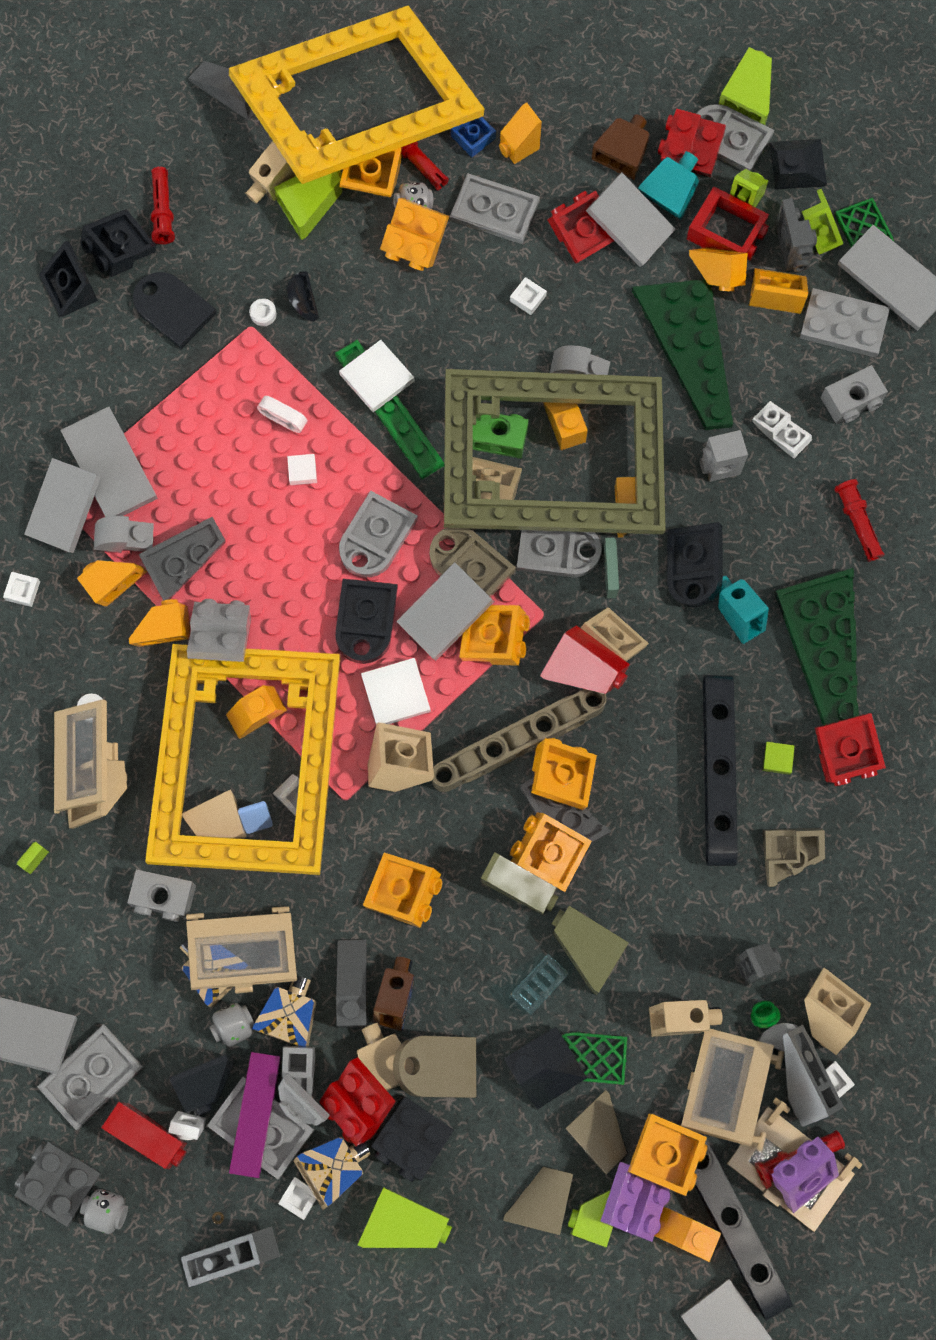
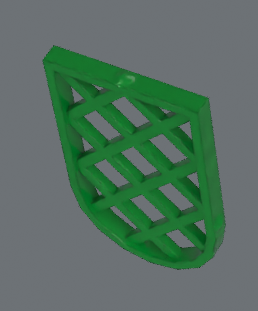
M873 198L835 212V216L851 247L857 242L859 237L864 235L861 233L862 227L870 228L872 226L865 222L867 215L876 218L875 227H877L880 221L883 229L877 228L894 241ZM868 204L866 210L859 208L861 206ZM871 206L873 207L875 213L869 211ZM852 210L850 216L843 214ZM855 210L864 213L862 221L853 218ZM842 218L848 220L846 226H845V224H844ZM851 221L860 224L858 232L849 228ZM849 233L856 235L854 241Z
M581 1032L562 1035L570 1045V1050L573 1049L579 1056L576 1060L578 1062L582 1060L587 1065L588 1069L584 1073L587 1075L592 1071L597 1079L587 1078L583 1081L624 1085L627 1062V1037ZM567 1036L580 1037L572 1043ZM587 1037H596V1038H601V1039H599V1040L593 1045V1044L587 1039ZM582 1039L590 1046L583 1054L575 1047ZM607 1039H618L621 1041L613 1047ZM602 1041L610 1048L603 1056L595 1048ZM624 1043L622 1058L616 1049ZM593 1050L600 1059L591 1066L585 1059V1056ZM612 1052L620 1060L613 1067L605 1060ZM601 1062L609 1069L602 1077L594 1069ZM622 1064V1076L620 1078L614 1070ZM612 1073L618 1081L604 1079Z

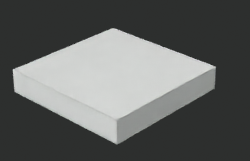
M382 340L378 341L339 371L340 376L372 412H375L415 381L414 376Z
M415 658L361 673L376 725L378 722L392 724L431 712Z

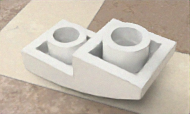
M771 401L752 419L753 423L769 439L792 458H795L812 441L811 434L793 423L791 415Z

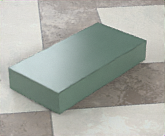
M605 538L603 548L606 598H616L619 592L617 543L615 538Z

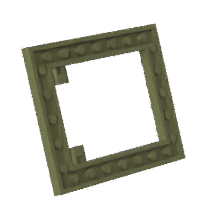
M446 369L444 528L664 534L665 490L662 377ZM481 400H491V404L481 403ZM500 401L634 406L636 504L500 499L499 482L476 481V475H472L473 425H476V418H480L481 415H490L492 419L499 418ZM481 493H491V499H481Z

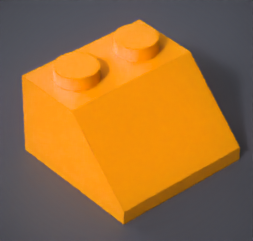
M401 148L344 168L340 187L391 197L400 169Z

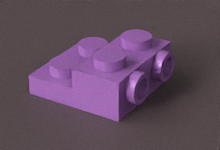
M816 1137L813 1141L808 1140L798 1148L795 1156L790 1160L785 1159L774 1168V1173L771 1174L774 1185L783 1194L786 1206L793 1213L839 1176L834 1153L819 1137Z
M620 1162L601 1222L652 1242L654 1235L661 1228L660 1216L663 1207L670 1200L669 1189L627 1172L630 1165Z

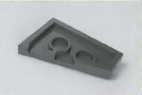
M210 517L140 553L139 556L163 601L170 600L226 541L214 518Z
M534 778L520 785V789L535 815L537 812L548 815L591 840V844L611 834L612 831L605 825H602L586 808L581 810L531 793Z

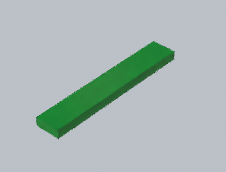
M356 340L337 351L335 355L341 365L345 367L364 353L365 349ZM397 395L375 411L422 480L444 467V461Z

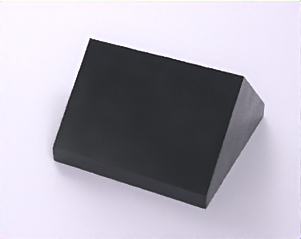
M65 241L39 274L60 317H64L98 301L70 242Z

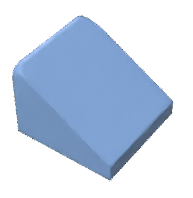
M264 801L239 808L238 810L247 834L273 826L268 806Z

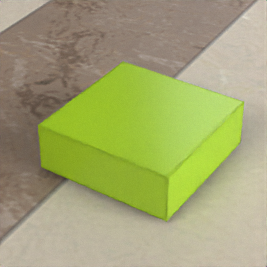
M766 742L762 771L791 775L795 746Z
M35 841L17 861V865L31 874L49 851Z

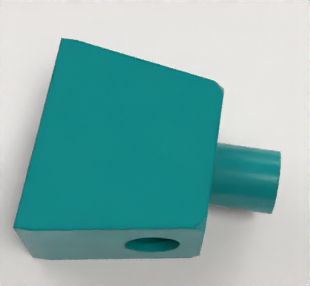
M688 151L684 153L678 163L666 157L640 184L638 190L646 198L681 220L699 183L698 177L691 172L698 162V158Z
M723 576L722 586L719 591L718 608L741 643L744 644L766 631L769 608L745 580L740 579L733 584L728 576Z

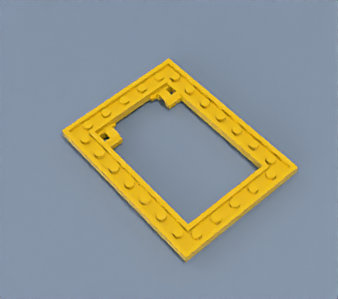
M409 5L229 68V77L301 184L484 116V107ZM399 38L444 100V102L336 141L326 128L321 130L317 138H314L312 134L307 135L304 130L300 131L278 97L295 87V80L291 75ZM281 80L282 83L278 85L276 81Z
M173 644L145 862L151 865L320 875L340 654L246 648L244 662L188 659V645ZM227 677L282 681V685H289L288 708L306 709L293 842L180 835L195 703H215L216 685L218 681H226ZM198 684H204V691H197ZM300 690H308V696L299 697Z

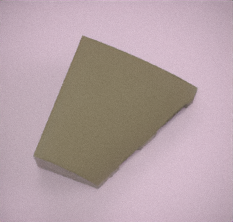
M820 828L763 830L767 885L774 887L781 880L802 872L805 867L811 864L815 865L824 860L825 830Z
M605 1090L565 1129L602 1172L607 1174L627 1152L610 1094Z
M542 1167L533 1181L522 1192L509 1211L506 1212L503 1221L560 1235L573 1174Z

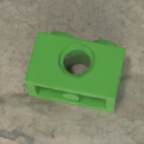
M500 414L499 418L492 419L490 415H481L480 418H476V425H473V450L522 459L528 431V419H524L517 414H510L508 416ZM496 429H502L506 433L503 435H496L493 433V431Z

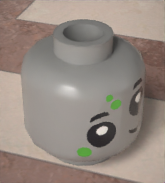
M403 183L400 185L398 193H394L393 201L395 208L398 199L401 197L430 209L433 208L432 190L428 189L424 183Z
M232 1003L213 1013L212 1019L214 1024L209 1026L216 1042L222 1040L226 1046L231 1047L252 1035L254 1021L245 1005L241 1007L238 1003Z
M98 1189L91 1197L86 1196L84 1198L80 1213L84 1215L86 1227L110 1234L116 1229H121L128 1213V1206L125 1205L124 1198L121 1195Z

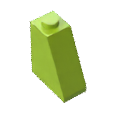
M749 47L721 93L719 105L727 106L766 125L770 104L772 58L762 51H756Z
M340 170L301 184L297 176L274 187L277 202L301 240L308 236L342 194L343 190L340 187L342 173Z
M384 1187L358 1246L362 1248H437L439 1242L445 1244L452 1227L447 1225L448 1217Z

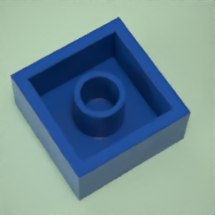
M483 117L451 128V137L473 157L496 139V130Z

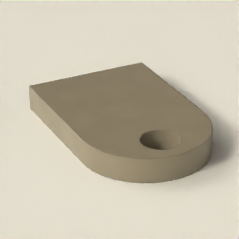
M445 528L433 538L430 545V562L438 575L442 576L455 562L490 597L516 571L514 565L469 528ZM444 539H450L454 542L455 546L449 551H444L439 547V543Z
M417 1036L407 1039L397 1049L393 1061L394 1076L398 1085L404 1092L414 1097L476 1098V1038ZM407 1058H410L414 1063V1070L411 1074H408L404 1068Z

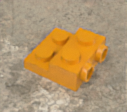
M401 197L398 199L392 221L387 225L380 250L385 251V257L391 260L400 261L403 258L410 261L409 266L417 270L423 271L424 267H432L449 216Z
M491 605L463 633L459 658L463 661H488L493 665L519 666L520 658H524L526 655V644L522 640L523 632L529 630V616L526 615V612L519 605Z
M555 738L543 739L536 747L532 767L535 775L531 793L584 810L588 807L597 755L589 753L582 747H571L562 744L560 740Z
M537 812L535 816L531 815L526 820L523 829L527 832L522 841L518 840L512 846L510 856L513 858L511 862L565 892L592 841L548 815Z
M384 852L363 906L420 928L422 922H427L431 916L432 907L429 904L433 895H438L442 888L441 874L432 867Z
M648 1114L627 1172L686 1196L687 1192L691 1191L696 1183L697 1174L694 1172L698 1161L701 1162L706 1155L707 1145L705 1142L707 1137L656 1115Z

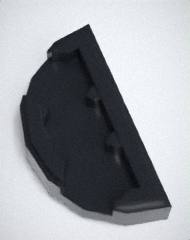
M299 272L289 279L287 285L288 298L301 316L313 322L319 318L308 272Z

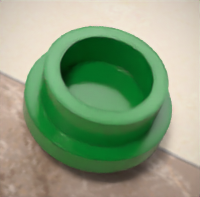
M770 1001L758 1002L752 1008V1023L759 1028L772 1027L780 1020V1011Z

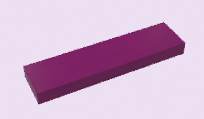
M251 1052L229 1174L260 1178L281 1057Z

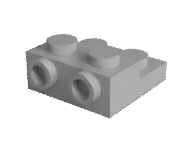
M213 599L194 602L190 621L191 633L187 647L188 659L244 662L251 624L250 605H245L238 600L231 601L229 604H220Z

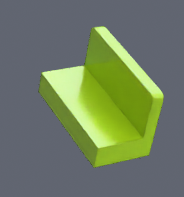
M822 189L817 190L821 203L802 211L804 219L809 220L811 229L816 231L817 244L815 247L819 255L843 244Z

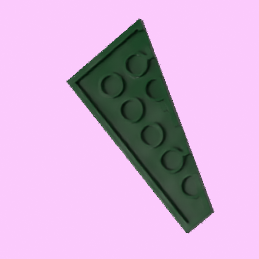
M704 279L632 287L633 295L639 301L646 319L648 318L672 368L674 367L682 387L685 388L690 397L691 404L705 430L732 428L733 419L711 285H708Z
M854 568L783 588L775 592L777 603L822 725L859 715L856 675V621L854 618L855 592L853 591Z

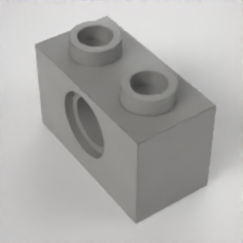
M871 365L825 387L821 400L836 424L844 420L846 423H849L859 417L861 412L867 409L871 412L882 406L888 391ZM850 394L859 396L861 400H854Z
M741 430L708 438L706 447L703 448V456L700 458V467L702 473L708 475L709 482L741 474L748 457Z
M136 870L127 903L135 908V913L151 916L153 911L162 913L163 919L179 922L180 917L186 919V914L190 912L196 885L192 881ZM159 891H167L168 899L166 902L156 904L155 895Z

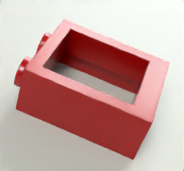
M713 187L689 226L686 239L703 248L748 253L747 260L750 261L757 250L755 243L758 239L763 240L770 226L766 225L769 214ZM717 207L755 225L743 247L705 229Z

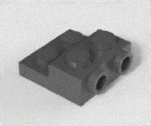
M793 198L783 199L775 228L786 271L802 272L809 268V258H812L814 255L813 246L817 244L816 231L811 229L809 220L801 221L800 210L798 207L795 208Z
M47 1142L46 1146L41 1144L34 1152L31 1160L35 1163L29 1173L23 1171L14 1185L18 1190L14 1196L36 1210L43 1211L64 1226L69 1227L80 1210L84 1198L90 1194L102 1173L54 1142Z

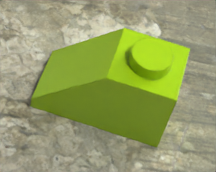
M744 169L735 176L730 195L756 207L765 194L768 180L764 179L759 173Z
M611 1189L580 1204L578 1210L572 1209L567 1225L572 1228L571 1235L607 1247L613 1226L601 1222V1218Z

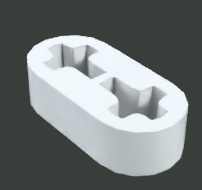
M264 396L257 406L258 411L265 417L296 433H301L308 421L297 410L270 396Z

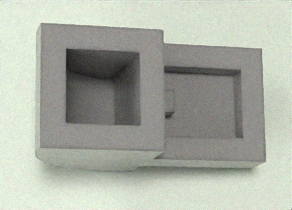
M562 346L554 351L550 373L608 375L610 361L590 354L591 349L586 347Z
M128 516L101 518L95 523L94 550L121 553L122 550L144 552L153 547L154 523L130 521Z
M284 1046L282 1077L284 1078L288 1073L313 1098L315 1048Z

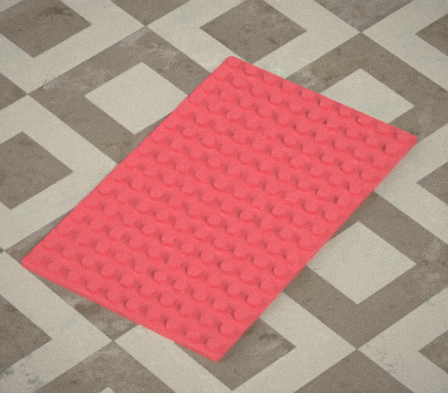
M248 327L124 433L158 498L124 516H128L130 521L154 523L153 547L210 517L214 518L226 541L171 598L178 600V603L188 606L189 621H191L194 602L213 599L220 604H229L231 601L238 600L245 605H250L251 624L247 649L340 654L329 786L341 799H350L368 782V760L376 723L361 673L415 658L431 712L390 725L423 731L493 665L488 661H463L459 658L463 634L435 661L397 623V620L441 577L431 565L430 545L433 538L441 530L445 529L444 514L254 327ZM270 396L303 414L308 421L301 433L293 432L261 414L257 406L262 398ZM315 454L317 483L290 485L287 456ZM370 491H373L418 516V520L388 569L380 575L366 578L356 576L345 568L341 561L339 544ZM95 496L83 526V530L93 541L95 523L97 520L105 517ZM444 539L439 543V547L444 551H449L455 546L454 542L450 539ZM122 550L121 553L104 551L114 562L134 563L146 569L139 556L142 553L141 551ZM358 555L354 557L352 563L356 567H363L367 564L368 559L363 555ZM147 571L135 584L156 606H160L163 599ZM510 578L491 597L495 601L492 605H519L526 612L530 619V626L527 632H523V636L543 619V611ZM343 579L398 585L391 644L387 652L380 659L372 663L360 664L350 661L338 648L335 634ZM360 642L354 647V652L358 655H365L369 652L370 646L367 643ZM227 677L226 679L243 697L262 685L273 686L276 689L287 711L268 723L302 757L306 709L288 708L289 685H282V681ZM300 690L299 697L308 696V690Z

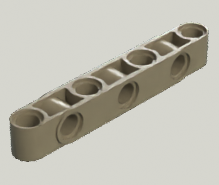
M584 689L458 751L453 756L437 763L433 767V786L440 792L451 791L536 749L537 745L545 738L556 739L578 728L586 721L603 712L607 699L606 694ZM594 696L600 700L601 704L591 707L586 703V699ZM541 721H546L551 725V729L547 732H541L537 729L536 725ZM497 746L501 749L502 753L494 758L490 757L486 751L489 747ZM446 771L451 774L452 778L447 783H441L436 779V776L440 772Z

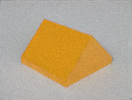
M754 269L749 306L801 314L808 296L806 276Z

